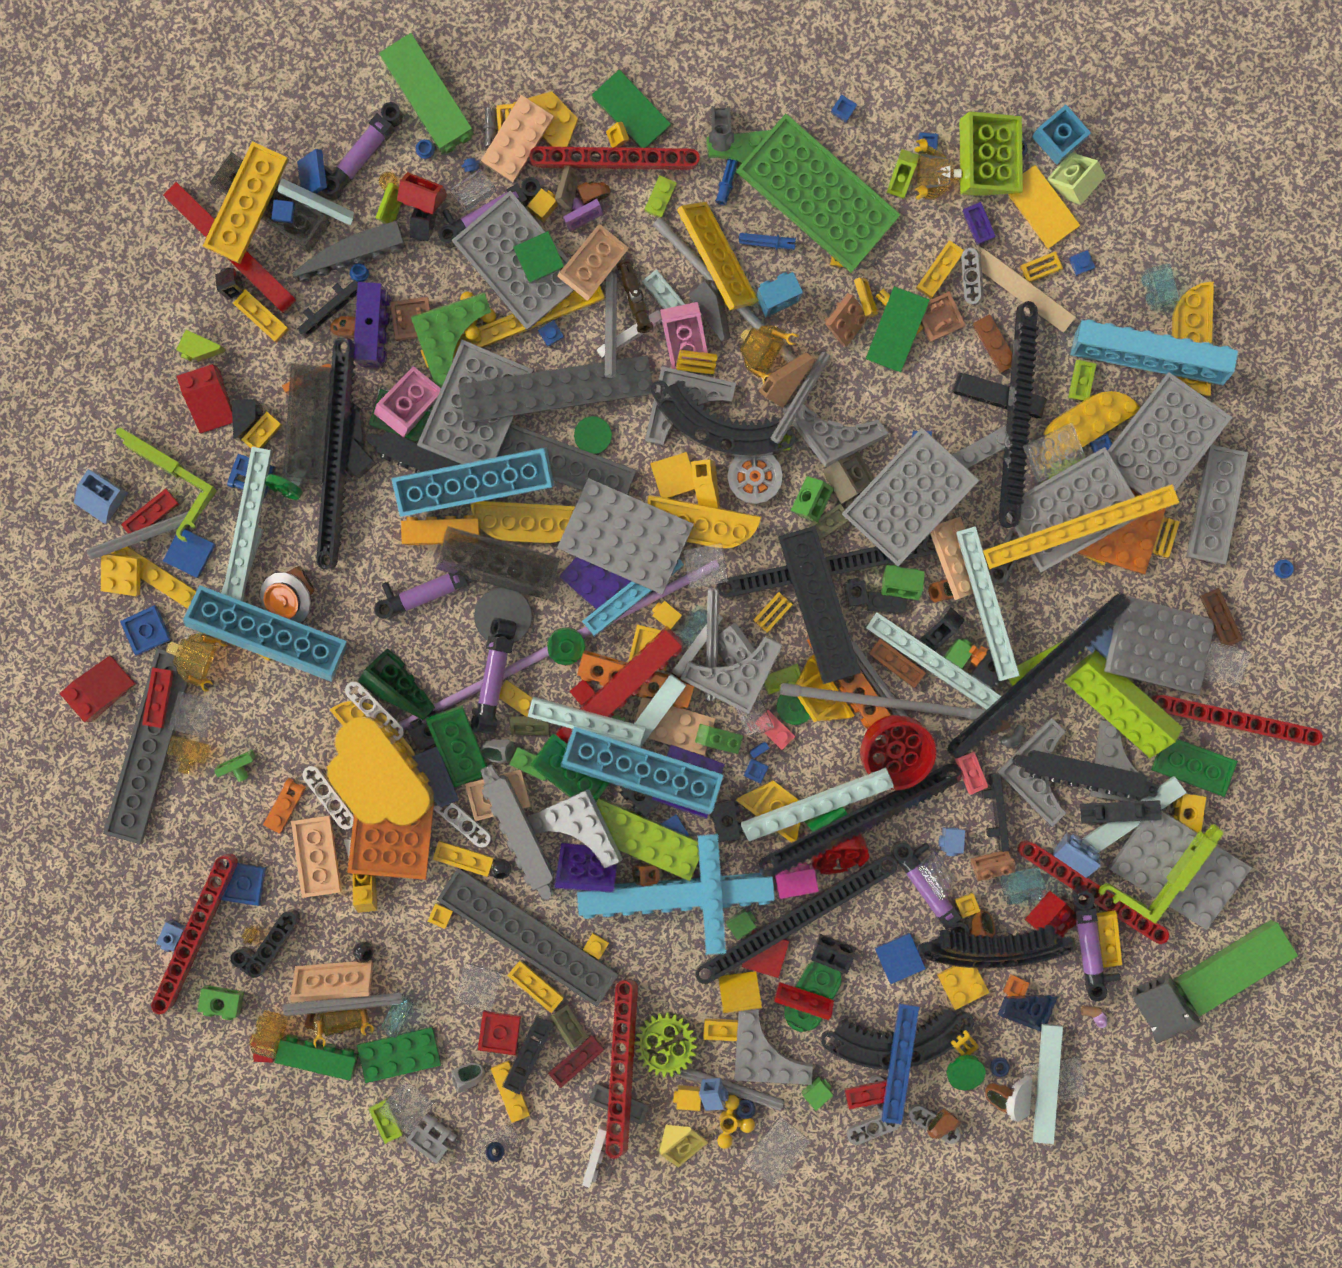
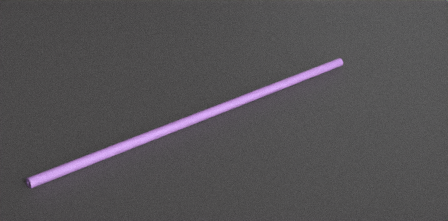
M717 560L669 583L663 595L655 591L648 594L614 622L719 569L720 566ZM586 626L578 630L583 638L592 634ZM547 646L505 667L503 679L548 657ZM483 679L433 704L435 706L434 710H445L480 692ZM412 715L398 723L406 730L410 722L418 717Z

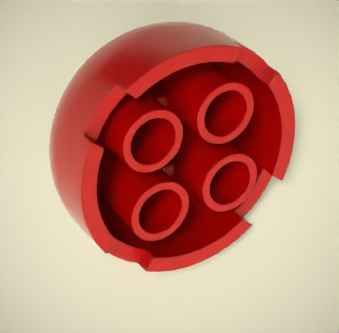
M861 833L857 837L854 835L851 840L846 839L845 842H840L838 846L834 845L832 850L826 849L824 854L819 853L818 857L813 856L811 859L812 867L820 870L821 874L827 875L848 872V868L857 864L861 867L868 861L870 856L866 840ZM837 859L839 860V864L842 869H833L837 866Z

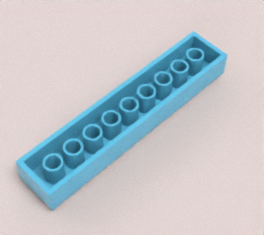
M760 873L721 876L723 908L731 907V904L739 903V906H749L751 902L765 905L770 904V901H774L773 877H765ZM701 877L691 878L690 881L686 879L661 880L652 886H641L635 883L615 884L614 892L577 891L578 913L583 918H594L596 914H603V917L615 916L614 913L621 912L622 915H633L634 911L650 914L653 913V910L661 909V912H672L673 908L689 911L692 910V907L697 906L703 909Z

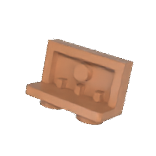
M1008 851L995 852L970 859L977 881L990 880L994 877L1006 876L1015 872L1014 858H1011Z

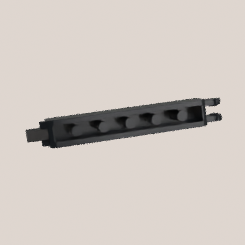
M391 432L384 433L382 437L374 435V433H369L366 436L367 443L377 448L376 451L381 454L380 458L388 462L393 459L402 468L407 470L409 467L416 469L415 473L459 465L457 462L417 446V443Z
M1036 750L1030 751L1028 756L1014 755L1012 758L1013 764L1025 768L1024 772L1030 773L1029 777L1041 779L1042 776L1049 777L1048 781L1060 783L1061 780L1068 781L1067 785L1079 788L1080 784L1087 785V790L1097 792L1101 788L1106 790V794L1117 796L1118 792L1124 793V798L1136 800V797L1157 796L1159 785L1147 781L1146 776L1142 773Z

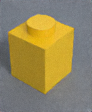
M541 188L527 207L531 214L544 223L558 204L555 200V195L548 190L546 192Z
M666 601L662 604L658 602L652 609L654 612L652 616L670 629L682 617Z
M678 1085V1091H674L673 1103H677V1109L700 1111V1087Z

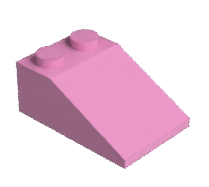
M698 302L660 310L672 369H676L679 350L708 353ZM682 357V358H684V359H692V360H693V359H698V358ZM699 359L700 361H708V362H709V360H706V359Z
M413 366L377 403L374 414L404 438L436 401L441 388Z

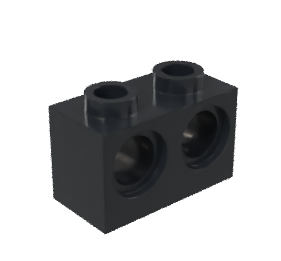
M819 934L811 960L848 974L854 960L856 948Z

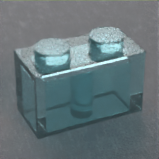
M1170 263L1148 268L1142 273L1141 281L1143 286H1146V301L1151 306V310L1174 305L1179 301Z
M1039 868L1001 876V888L1007 905H1017L1023 901H1036L1045 897L1046 886Z

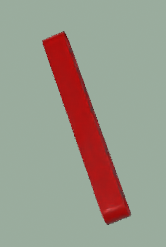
M537 146L532 148L529 154L531 164L537 168H564V166H571L572 168L692 170L698 166L700 160L698 151L688 148ZM536 153H541L544 157L541 161H535L533 156ZM556 153H559L563 156L562 160L559 162H556L552 159L553 155ZM574 154H580L582 159L579 162H574L571 157ZM593 154H598L601 159L598 162H593L590 157ZM612 154H617L620 160L614 163L609 157ZM630 155H637L639 157L638 162L632 163L629 160ZM655 155L658 161L651 163L648 161V156ZM674 155L677 161L669 163L667 156ZM692 155L695 157L696 162L688 163L686 157Z
M175 182L163 196L207 238L215 219ZM247 251L240 264L228 259L282 313L296 301Z
M1154 695L1150 698L1156 704L1159 699H1162V709L1172 716L1303 745L1316 746L1323 740L1321 731L1311 727L1166 695ZM1178 703L1182 705V710L1179 713L1176 711ZM1197 707H1199L1201 710V713L1198 717L1195 715V709ZM1216 711L1219 713V719L1217 721H1215L1213 718V715ZM1235 715L1238 718V722L1236 725H1234L1232 722V719ZM1253 720H1255L1257 723L1255 729L1251 727V722ZM1272 724L1275 725V731L1273 733H1271L1270 726ZM1291 728L1294 730V735L1292 737L1289 736V730ZM1310 732L1313 735L1311 741L1308 740V734Z
M1027 840L1021 841L1018 844L1017 851L1020 856L1074 890L1079 885L1088 886L1090 889L1095 887L1094 904L1106 912L1115 910L1117 919L1157 944H1164L1168 941L1169 932L1166 928L1150 921L1120 900L1114 903L1112 897L1115 895L1106 890L1104 894L1100 895L1099 888L1101 886L1084 877L1038 845ZM1030 845L1032 850L1030 854L1025 855L1024 848ZM1042 856H1047L1048 858L1045 865L1040 863ZM1063 866L1064 872L1058 876L1056 870L1058 867ZM1075 877L1080 878V883L1077 886L1073 885ZM1112 898V905L1106 907V900ZM1128 908V915L1122 917V911ZM1144 919V926L1139 928L1138 922ZM1157 930L1161 931L1159 938L1154 937Z
M227 853L220 856L212 867L151 1003V1008L156 1014H164L170 1010L179 996L237 867L238 860L234 854ZM224 859L229 861V868L224 866ZM216 876L221 879V885L216 883ZM208 894L213 896V903L208 900ZM200 912H203L205 914V920H202L200 918ZM192 929L197 931V938L192 935ZM184 947L189 949L190 955L184 952ZM176 964L181 966L182 972L177 971ZM168 982L174 985V990L169 988ZM160 1000L165 1001L166 1007L160 1004Z
M632 979L618 982L615 989L606 1133V1154L612 1159H617L626 1154L629 1145L638 985ZM625 984H628L630 987L629 993L624 991ZM624 1003L629 1007L628 1013L623 1011ZM623 1023L626 1024L628 1029L626 1033L621 1029ZM621 1043H623L626 1046L625 1053H623L620 1049ZM620 1063H622L625 1066L624 1073L621 1072L619 1069ZM619 1083L624 1087L623 1093L618 1090ZM617 1103L622 1106V1113L617 1110ZM616 1123L621 1126V1133L616 1131ZM614 1144L620 1147V1153L615 1151Z

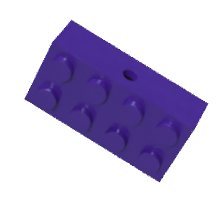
M358 282L354 361L360 367L383 368L384 363L387 362V351H384L385 344L388 343L386 325H389V313H387V306H390L391 298L381 283Z

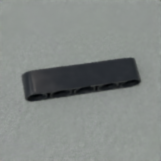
M957 373L952 390L954 394L1008 410L1009 386L969 374ZM1033 394L1030 400L1032 402L1030 406L1032 412L1029 416L1041 419L1047 399Z

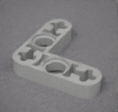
M873 1075L868 1080V1084L874 1083L875 1080H878V1082L883 1081L884 1078L880 1075ZM876 1104L880 1115L850 1126L846 1134L850 1143L859 1145L898 1129L900 1124L891 1125L890 1123L882 1122L883 1107ZM871 1123H877L879 1129L872 1133L868 1130V1126ZM861 1127L865 1128L867 1136L864 1135V1132ZM853 1131H856L857 1133L863 1132L858 1135V1139L850 1137L853 1135Z

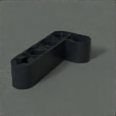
M290 909L282 913L256 953L248 947H240L231 954V963L252 978L260 977L268 970L300 922L299 912ZM288 916H292V922H290L286 926H283L288 921ZM276 931H280L282 933V940L276 938ZM265 947H269L271 949V956H268L265 953ZM239 952L244 954V961H241L238 958ZM254 963L260 965V972L254 969Z

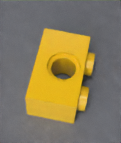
M1185 793L1173 802L1175 812L1172 817L1198 833L1202 830L1206 797ZM1188 808L1190 815L1185 818L1184 811Z

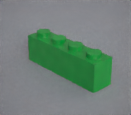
M291 1034L284 1036L279 1042L275 1063L348 1081L354 1077L359 1054L354 1053L355 1050L337 1049L335 1045L326 1043L323 1047V1045L317 1044V1041L315 1047L313 1039H306L304 1041L298 1039V1036Z

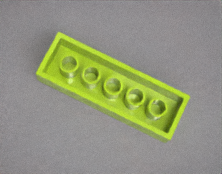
M1097 650L1093 651L1071 668L1064 682L1149 758L1175 743L1183 727L1127 677L1105 672L1107 659Z
M601 797L598 798L597 807L618 850L688 881L691 880L699 861L697 839L647 817L638 815Z

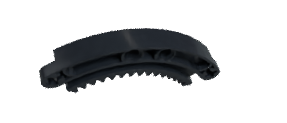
M657 380L651 386V393L656 404L668 422L684 437L709 451L733 457H763L779 453L790 448L795 443L796 437L791 430L786 432L787 436L792 437L790 444L782 442L780 443L782 448L778 449V443L771 440V436L780 423L779 419L775 416H772L771 422L768 418H765L764 424L758 420L755 425L753 420H751L749 425H747L746 421L743 420L742 424L739 425L737 419L732 424L731 418H728L725 422L723 416L719 419L716 418V412L709 415V408L703 411V404L697 406L699 400H693V393L688 394L689 388H684L685 381L678 380L675 384L668 386L666 382ZM656 386L665 387L663 389L664 397L668 394L670 398H664L659 403L658 399H661V395L659 392L655 393ZM703 431L706 437L703 440H698L695 437V433ZM722 441H729L731 448L724 450L720 444Z
M1045 925V928L1038 927V930L1032 929L1031 932L1024 931V934L1016 933V935L1009 934L1008 936L1001 935L1000 937L996 935L993 937H989V935L974 937V934L967 936V933L961 935V932L955 933L954 930L943 929L939 931L940 936L937 937L938 939L918 945L921 958L944 965L965 968L1023 966L1055 959L1077 950L1076 939L1069 936L1061 937L1055 934V929L1052 925Z
M939 1005L941 1011L935 1010V1017L929 1015V1022L923 1019V1026L917 1023L913 1051H917L918 1056L915 1059H911L910 1067L930 1062L954 1047L951 1042L954 1040L957 1043L959 1035L963 1038L965 1036L963 1032L966 1030L969 1033L973 1028L975 1021L970 1013L960 1012L957 1015L946 1005ZM967 1017H969V1024H963V1026L961 1027L962 1030L959 1031L955 1025L957 1024V1026L960 1028V1026L962 1025L961 1019H966ZM845 1018L842 1021L840 1020L834 1032L827 1030L822 1033L820 1037L822 1046L837 1057L862 1067L889 1070L890 1061L887 1063L882 1062V1058L885 1055H891L894 1034L892 1035L889 1030H887L886 1035H884L882 1030L877 1035L874 1029L870 1033L868 1028L863 1030L860 1025L856 1027L854 1022L849 1024L848 1019ZM831 1036H833L832 1039L836 1043V1045L834 1046L830 1042L826 1044L825 1037L830 1038Z

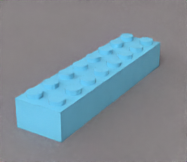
M1087 319L1081 321L1074 334L1070 355L1162 374L1170 372L1177 377L1224 385L1235 371L1238 350H1233L1229 346H1213V344L1208 342L1197 343L1188 338L1177 339L1171 335H1156L1151 331H1136L1131 327H1116L1111 323L1100 324L1094 320Z
M547 447L391 478L400 517L554 486Z
M199 585L183 618L185 627L331 682L347 649V641L201 585Z
M577 727L573 728L561 764L563 768L708 815L713 811L723 778L722 774Z

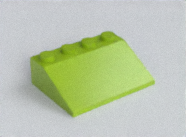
M969 111L959 119L960 195L984 196L1022 193V116Z

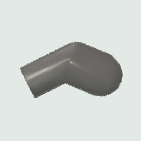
M1017 724L1014 734L1009 737L1003 736L1001 744L1006 746V748H1012L1020 744L1026 727Z

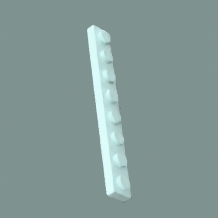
M257 447L251 448L223 589L224 595L243 601L266 488L265 480L269 473L273 453L271 450Z
M976 527L958 531L956 535L998 679L1002 681L1019 676Z
M876 612L865 629L985 710L1001 697Z
M884 768L741 822V826L748 841H752L894 788L887 769Z

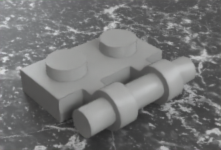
M425 1113L422 1120L427 1125L424 1128L418 1123L406 1139V1142L437 1164L449 1148L444 1143V1140L447 1138L453 1142L457 1135L451 1131L450 1127H445L438 1122V1118L434 1115L432 1117ZM432 1127L441 1133L439 1138L430 1132Z

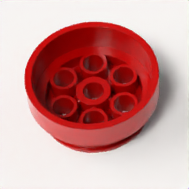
M890 715L877 720L866 731L860 748L861 763L867 774L886 768L894 786L891 790L907 789L921 782L932 770L936 759V745L929 731L918 720L908 716ZM900 726L897 731H893L895 727ZM882 735L880 739L875 740L878 736ZM880 753L878 757L873 758L875 754Z

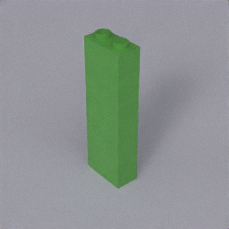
M412 33L379 52L382 61L442 155L444 153H451L457 145L467 143L472 139L474 133L470 124Z
M1270 920L1173 981L1186 1000L1187 1006L1200 1017L1293 960L1298 955L1279 924Z

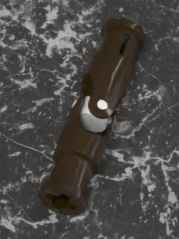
M624 259L617 264V268L622 275L621 281L627 293L630 310L637 322V332L647 333L654 326L648 316L649 310L643 292L639 289L640 282L638 275L633 269L634 263L630 259Z

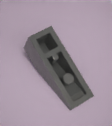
M706 280L688 296L693 303L698 302L701 314L720 340H729L731 336L723 297L715 281Z

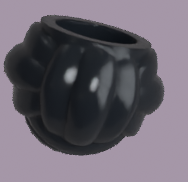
M497 859L491 865V875L496 879L507 878L511 873V864L505 859Z
M360 942L354 946L353 956L356 962L365 963L373 957L374 951L369 942Z

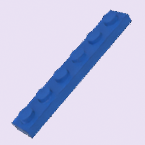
M898 1004L881 1117L882 1122L902 1125L919 1006Z

